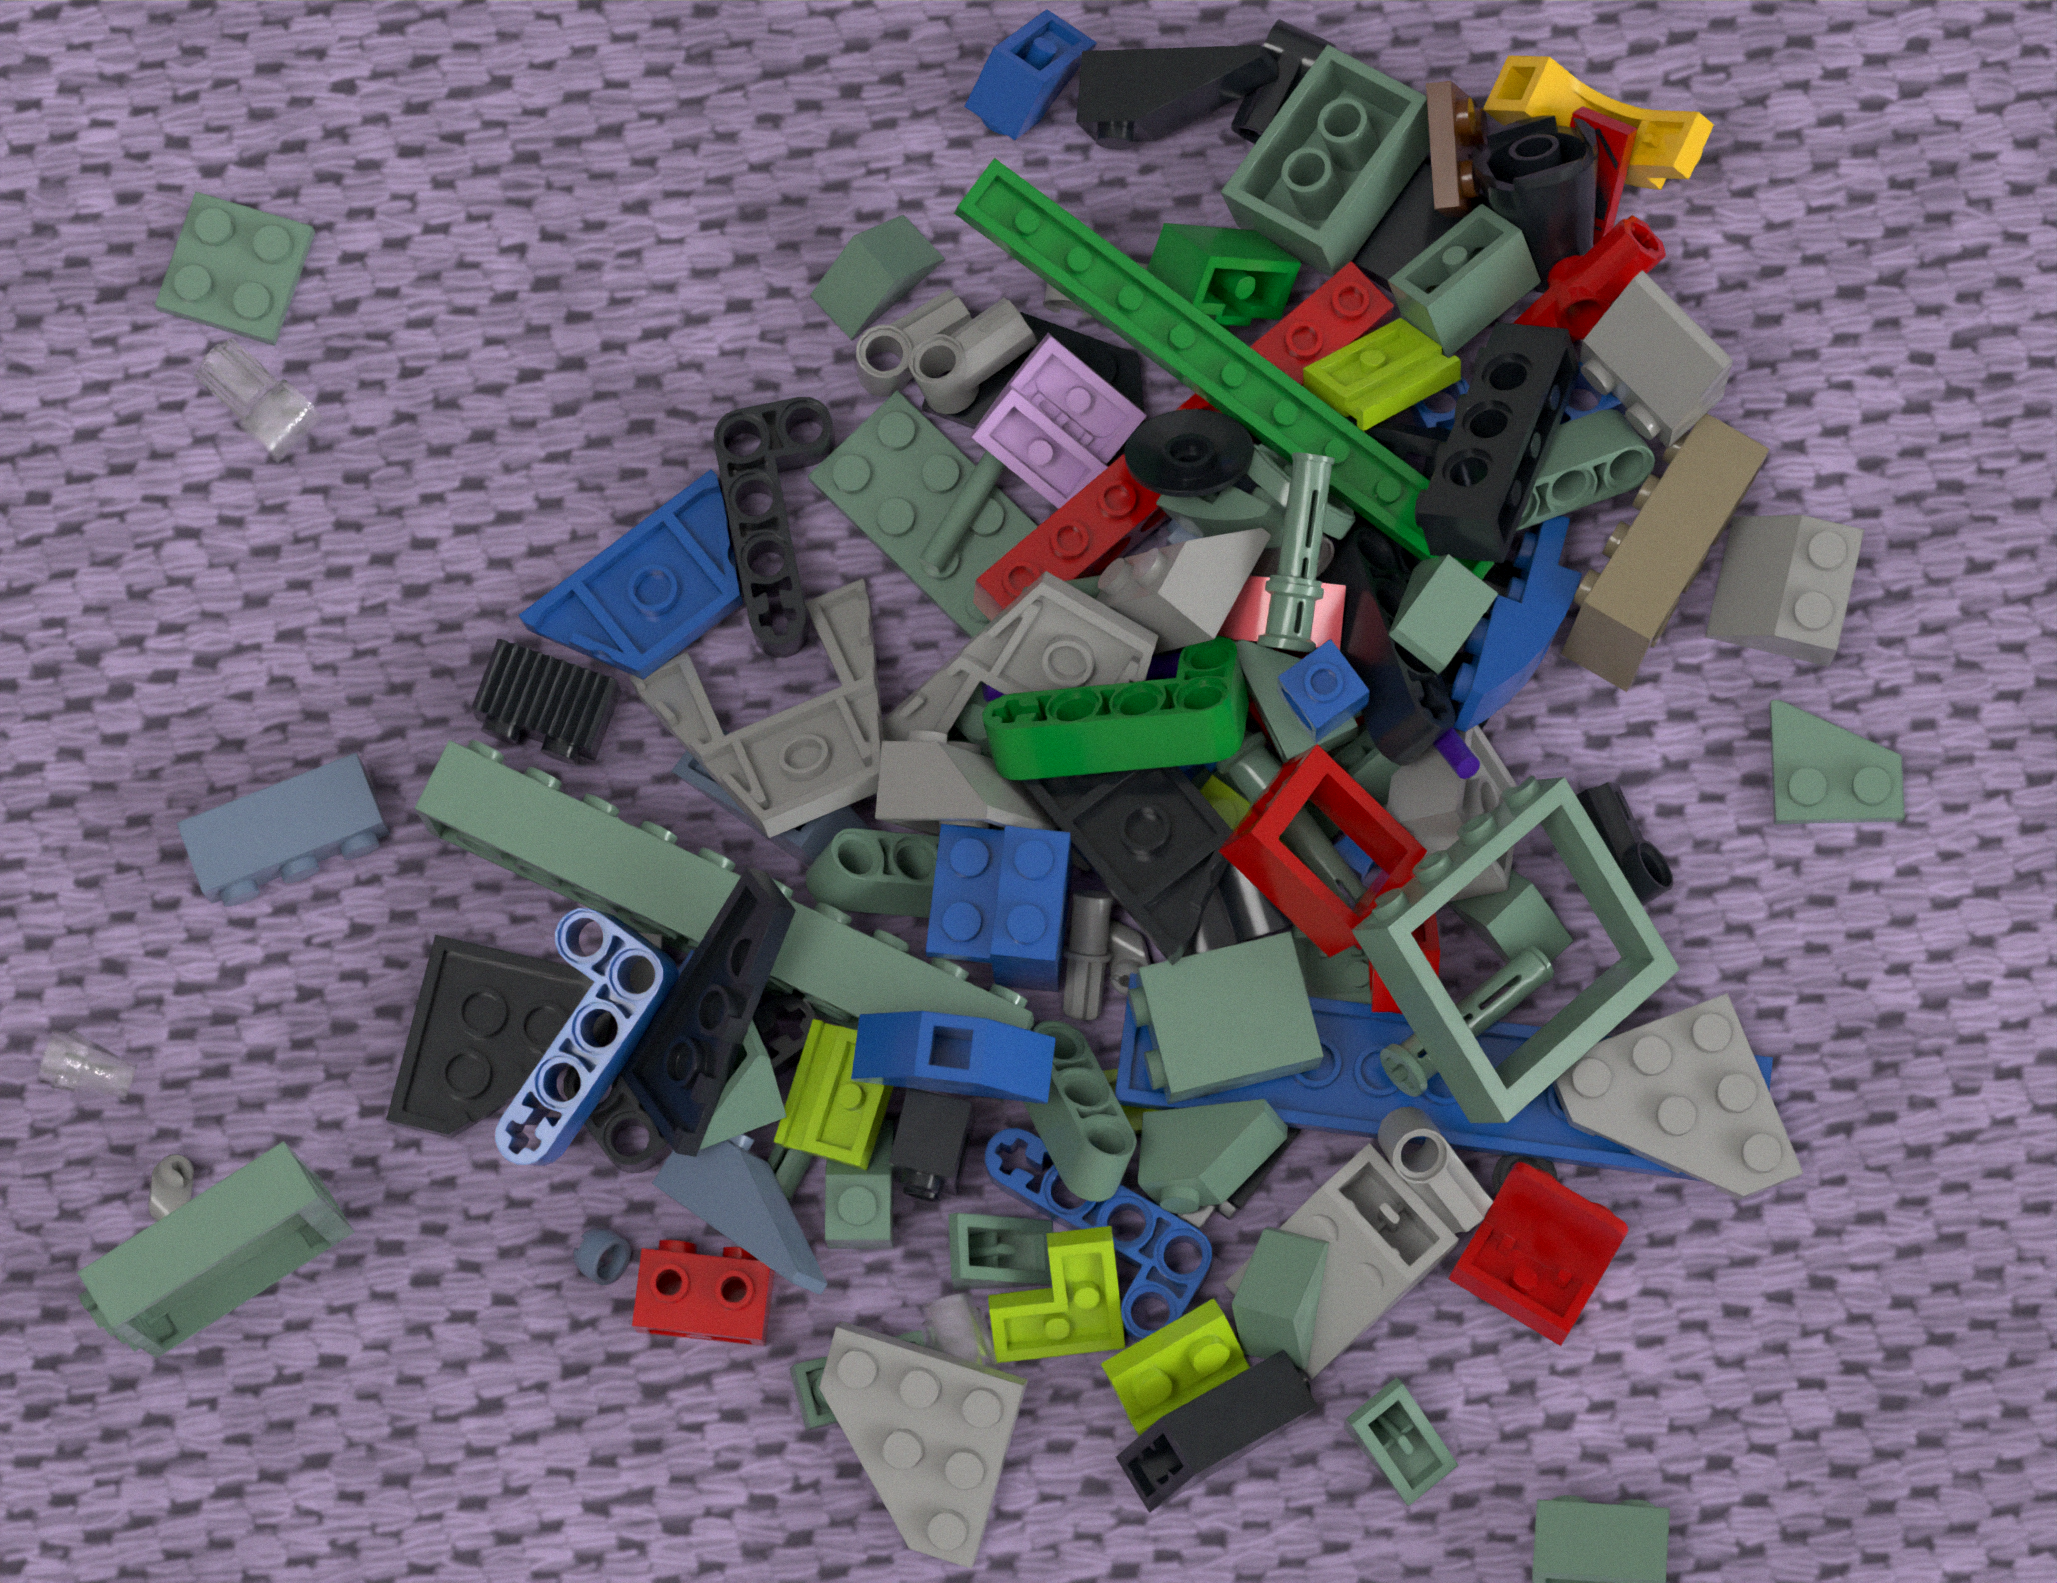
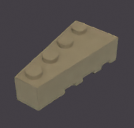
M1708 413L1696 422L1691 432L1686 431L1676 442L1667 448L1662 456V460L1670 465L1661 479L1651 473L1644 482L1632 504V507L1640 511L1633 524L1630 526L1620 521L1604 547L1602 554L1610 558L1604 570L1600 574L1591 568L1578 587L1572 602L1581 608L1561 655L1627 692L1638 674L1637 672L1649 646L1654 648L1681 599L1679 595L1681 592L1686 594L1710 553L1709 547L1716 545L1736 512V508L1739 507L1757 477L1770 449Z

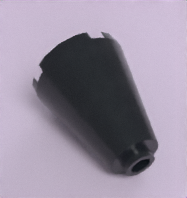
M1555 115L1517 120L1500 127L1487 135L1488 147L1481 154L1477 147L1472 153L1474 174L1492 210L1522 230L1541 281L1533 290L1543 294L1549 289L1547 280L1552 267L1564 258L1574 255H1585L1593 247L1599 158V144L1596 139L1595 129L1584 120L1573 118L1575 128L1557 126Z

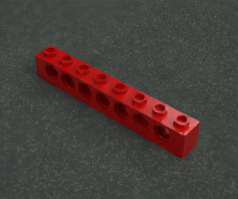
M1350 261L1251 345L1250 348L1304 387L1303 368L1389 324L1394 305ZM1196 393L1176 409H1203L1222 413ZM1250 434L1254 445L1259 440L1252 434ZM1124 453L980 575L975 582L973 603L992 621L1021 594L1024 587L1030 586L1045 571L1062 581L1102 575L1104 570L1114 560L1126 555L1170 517L1156 504L1162 494L1146 489L1131 477L1126 468Z

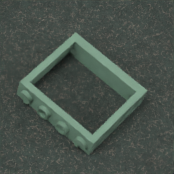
M1531 775L1519 786L1507 787L1501 794L1504 800L1490 813L1480 814L1463 824L1457 831L1459 839L1447 850L1432 853L1417 863L1413 868L1415 877L1402 888L1392 889L1376 898L1374 901L1378 906L1372 910L1368 917L1351 930L1470 1123H1507L1680 970L1565 777L1536 780L1535 776ZM1541 823L1621 958L1494 1069L1411 932L1536 825Z
M283 1141L78 1271V1275L87 1288L78 1297L99 1329L104 1327L111 1337L116 1335L122 1344L128 1343L134 1352L141 1348L153 1357L159 1358L355 1232L323 1180Z

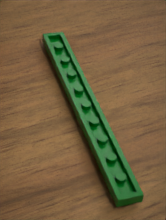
M996 158L991 161L957 206L954 212L956 216L1223 414L1237 420L1250 434L1292 465L1293 452L1335 458L1334 465H1332L1328 492L1421 561L1439 557L1430 555L1423 530L1415 522L1416 500L1419 492L1422 489L1428 488L1430 481ZM1454 558L1481 580L1494 564V562Z

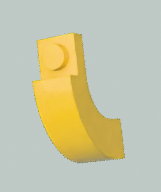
M1508 55L1483 108L1486 113L1503 126L1517 120L1555 115L1557 126L1569 127L1572 113L1584 106L1638 128L1624 184L1656 190L1662 189L1667 178L1689 180L1694 167L1702 156L1703 148L1714 126L1700 112L1651 110L1614 100L1585 85L1548 56Z

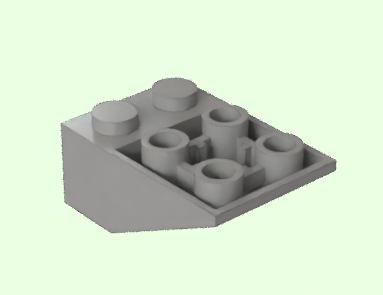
M1370 1143L1321 1186L1279 1228L1329 1242L1308 1367L1302 1369L1303 1372L1313 1380L1456 1249L1459 1240ZM1252 1256L1224 1283L1225 1287L1234 1296L1237 1293Z

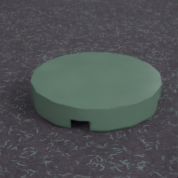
M1262 443L1260 445L1255 444L1253 446L1251 466L1246 473L1270 496L1287 508L1293 465L1267 445ZM1328 492L1323 532L1337 539H1342L1351 529L1356 517L1353 514L1354 510L1330 492Z

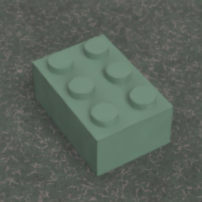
M1327 44L1221 190V194L1237 227L1256 230L1294 258L1329 277H1333L1352 261L1429 154L1430 137L1427 96Z

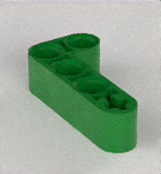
M1216 636L1213 640L1189 645L1182 650L1176 678L1003 695L985 707L982 718L997 772L1009 780H1028L1223 761L1233 756L1243 743L1249 696L1236 644L1227 637Z

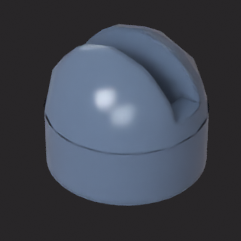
M594 1228L584 1232L581 1235L584 1240L580 1247H574L575 1265L583 1275L599 1285L611 1284L623 1274L628 1266L631 1257L630 1244L613 1231L604 1228ZM606 1250H608L605 1262L611 1254L612 1260L609 1265L602 1267L605 1264V1262H602L599 1259L602 1256V1254Z

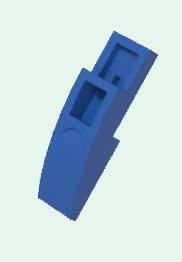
M1560 515L1540 522L1535 533L1526 530L1523 532L1512 566L1522 569L1520 579L1516 577L1511 578L1504 597L1496 596L1487 617H1481L1464 642L1463 651L1473 656L1470 664L1462 662L1450 693V699L1460 702L1453 728L1466 732L1490 718L1510 702L1525 686L1543 661L1574 599L1582 576L1580 572L1558 565L1570 518Z

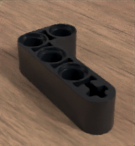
M796 397L736 409L726 413L718 421L714 430V446L749 623L757 646L765 654L775 658H787L797 654L805 646L809 637V621L779 473L819 464L831 454L834 448L835 431L828 408L819 400L811 397ZM804 421L817 423L823 428L820 436L810 443L800 444L789 437L791 430L797 424ZM741 434H752L761 440L758 448L747 456L734 455L727 448L730 441ZM753 493L768 495L773 500L770 508L759 516H749L739 510L741 502ZM764 553H775L785 560L782 568L771 576L755 574L751 570L753 561ZM780 596L784 615L788 621L786 626L787 633L783 635H775L771 627L773 619L768 598Z
M1360 527L1334 550L1331 563L1324 572L1316 577V581L1346 585L1340 652L1370 691L1368 706L1361 712L1375 747L1391 762L1407 766L1454 725L1456 718L1441 674H1437L1388 635L1413 569L1421 560L1384 532Z
M793 994L780 995L757 1009L752 1018L757 1031L761 1032L765 1043L780 1033L777 1021L781 1017L787 1015L793 1022L802 1017L804 1018L799 1024L803 1034L799 1039L793 1041L790 1036L785 1034L769 1044L772 1053L776 1056L770 1060L776 1079L799 1063L813 1018L817 1019L812 1006L808 1002L803 1001V998ZM572 1065L568 1068L563 1080L564 1093L567 1100L572 1099L581 1087L580 1075ZM619 1072L612 1083L609 1096L603 1102L597 1104L584 1125L609 1160L619 1170L627 1173H642L668 1157L673 1148ZM630 1126H639L649 1132V1142L640 1154L624 1156L616 1151L617 1137L624 1129Z

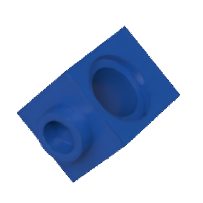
M1331 639L1277 677V693L1315 744L1368 706L1369 689Z

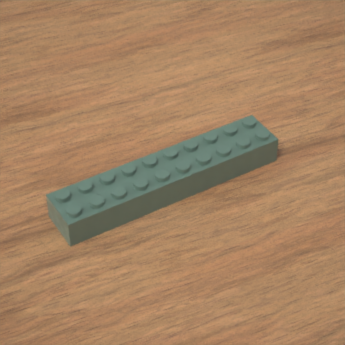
M451 740L448 741L414 808L430 834L587 908L612 914L636 931L645 934H662L668 946L685 954H689L691 950L695 951L741 877L733 872L736 866L733 861L707 848H701L698 855L688 852L675 845L678 839L675 834L652 822L643 821L640 828L626 823L617 817L620 812L617 807L594 795L585 794L583 800L579 801L560 791L562 783L539 769L528 767L524 774L519 773L502 764L505 758L503 754L481 742L470 740L466 748ZM772 879L796 911L764 991L777 997L792 994L801 997L803 1001L808 1002L812 1006L817 1016L839 1026L857 1031L860 1014L929 1011L988 1018L1030 1031L1034 1030L1033 1012L1025 1009L1028 1001L1018 993L997 984H992L989 992L966 981L969 973L960 966L937 957L933 958L931 964L908 954L910 945L902 939L879 929H876L873 936L870 937L850 927L852 918L844 912L822 902H817L814 910L791 899L794 893L792 889ZM994 1098V1099H996V1100H998V1101H1001V1102L1004 1101V1099Z

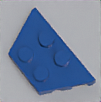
M712 469L707 471L520 613L518 616L526 629L644 680L744 604L722 488L715 472Z

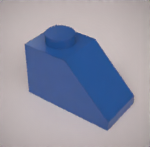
M1046 9L993 47L964 107L979 116L984 125L998 134L1007 135L1015 141L1039 123L1081 66L1082 51H1092L1097 42Z

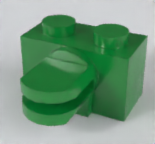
M1164 223L1147 271L1228 331L1230 325L1250 326L1252 318L1280 320L1301 262L1256 230Z

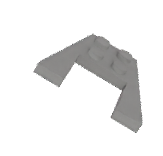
M1045 571L882 720L884 741H908V732L915 730L934 731L947 735L980 681L1005 695L1145 681L1158 635ZM1072 847L1073 864L1087 872L1090 867Z
M863 578L805 602L808 614L841 687L732 733L723 734L688 652L671 658L644 680L633 675L629 676L640 700L768 838L876 794L878 791L882 741H884L872 607Z

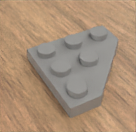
M1728 993L1596 1043L1552 1082L1569 1126L1591 1136L1596 1134L1631 1150L1630 1153L1678 1174L1683 1172L1715 1186V1190L1735 1199L1747 1198L1799 1178L1803 1174Z
M840 1321L834 1332L819 1386L820 1391L908 1548L972 1569L981 1546L1028 1379Z

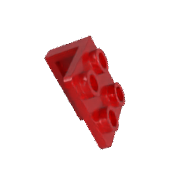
M1517 1162L1506 1177L1484 1220L1448 1279L1559 1346H1562L1629 1229L1627 1224L1616 1217L1607 1207L1591 1202L1560 1184L1548 1172L1535 1169L1523 1162Z

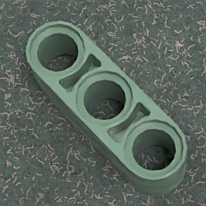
M1613 409L1601 410L1558 426L1516 531L1630 491L1640 486L1648 478L1654 468V454L1621 412Z
M857 828L844 829L834 836L806 871L805 882L808 891L817 902L825 903L842 911L930 918L939 836Z
M1048 1020L1041 1022L1033 1031L1056 1038L1048 1104L1023 1103L1066 1187L1078 1197L1088 1201L1101 1202L1108 1200L1116 1194L1137 1143L1135 1133L1082 1033L1072 1025L1061 1021Z

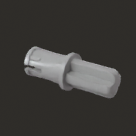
M1082 889L1075 890L1072 894L1073 911L1069 945L1064 946L1062 949V956L1068 958L1063 1011L1065 1015L1073 1019L1094 1020L1098 1019L1101 1014L1106 962L1113 959V952L1107 948L1111 906L1114 902V896L1104 891Z

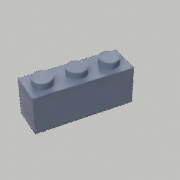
M357 753L176 823L202 893L212 904L222 900L225 907L236 906L254 899L260 894L259 885L282 877L284 883H294L311 877L320 870L318 862L342 853L344 860L365 856L379 848L380 845L377 839L390 834L365 766Z

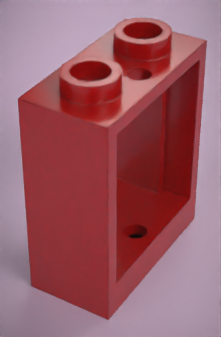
M1316 744L1283 764L1219 849V852L1331 958L1353 945L1358 950L1362 949L1351 930L1368 917L1372 910L1378 906L1374 901L1376 898L1392 889L1402 888L1415 877L1413 868L1422 860L1427 850ZM1308 798L1382 868L1353 910L1278 839Z

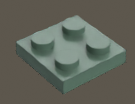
M195 191L155 307L157 311L275 346L313 241L315 230L313 226Z

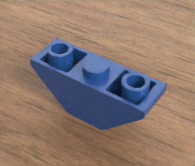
M929 1011L860 1014L851 1080L1048 1104L1056 1038L988 1018Z

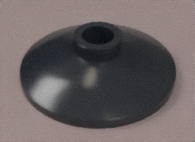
M1203 409L1176 410L1153 417L1135 429L1125 446V464L1131 477L1148 490L1173 497L1204 496L1226 489L1246 474L1251 466L1253 457L1252 438L1241 423L1225 414Z

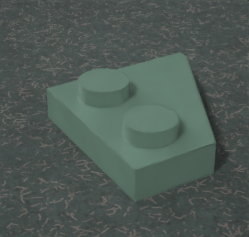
M1782 700L1770 701L1769 719L1774 824L1902 822L1904 820L1902 755Z

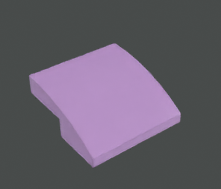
M1047 333L998 395L970 436L1059 509L1108 468L1106 464L1147 415L1051 334Z

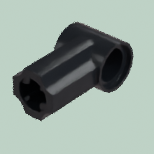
M1278 19L1269 32L1263 48L1279 65V78L1245 95L1231 123V130L1244 140L1256 144L1327 44L1336 48V45Z
M1607 782L1594 788H1588L1576 795L1642 906L1672 889L1674 884L1673 875L1667 861L1651 842L1644 840L1619 784Z

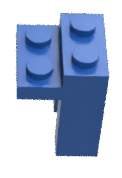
M941 824L925 951L926 956L991 963L994 982L997 985L1059 992L1063 960L1062 949L1065 943L1073 874L1070 832L1005 826V831Z

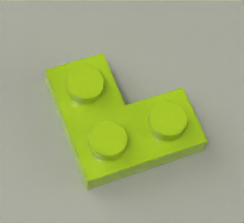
M1111 1226L1046 1233L1052 1288L988 1295L996 1363L1125 1349Z

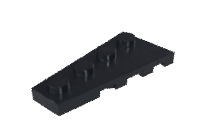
M746 867L620 1072L622 1078L677 1154L697 1156L796 911L766 871Z

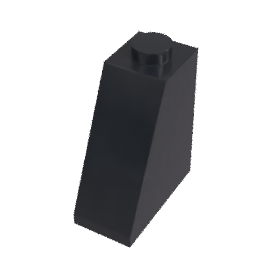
M1282 1350L1162 1416L1117 1455L1116 1459L1148 1512L1151 1513L1292 1427L1318 1405L1311 1395V1387L1306 1375L1299 1367L1293 1366L1285 1351Z

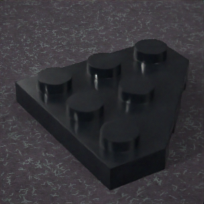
M435 935L387 1114V1122L392 1125L452 1139L511 1103L594 981L572 966ZM610 1012L603 1013L594 1024L593 1034L601 1047L606 1046L609 1042L615 1018Z

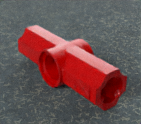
M1631 215L1628 219H1622L1585 255H1574L1556 263L1548 274L1547 282L1549 289L1512 324L1565 328L1569 330L1572 344L1576 340H1584L1632 279L1642 270L1647 274L1666 256L1663 242L1652 232L1647 223Z

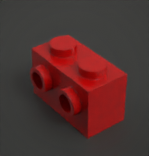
M659 1240L658 1250L641 1249L632 1327L637 1333L766 1347L774 1270L741 1247H723L722 1257L697 1254V1244L677 1240Z

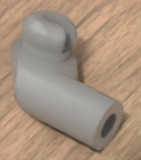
M1110 917L1107 948L1113 952V959L1109 961L1110 983L1119 994L1127 996L1130 973L1137 974L1138 968L1151 965L1143 935Z
M170 1154L164 1157L153 1169L148 1209L156 1221H159L191 1200L194 1169L190 1160L183 1155Z

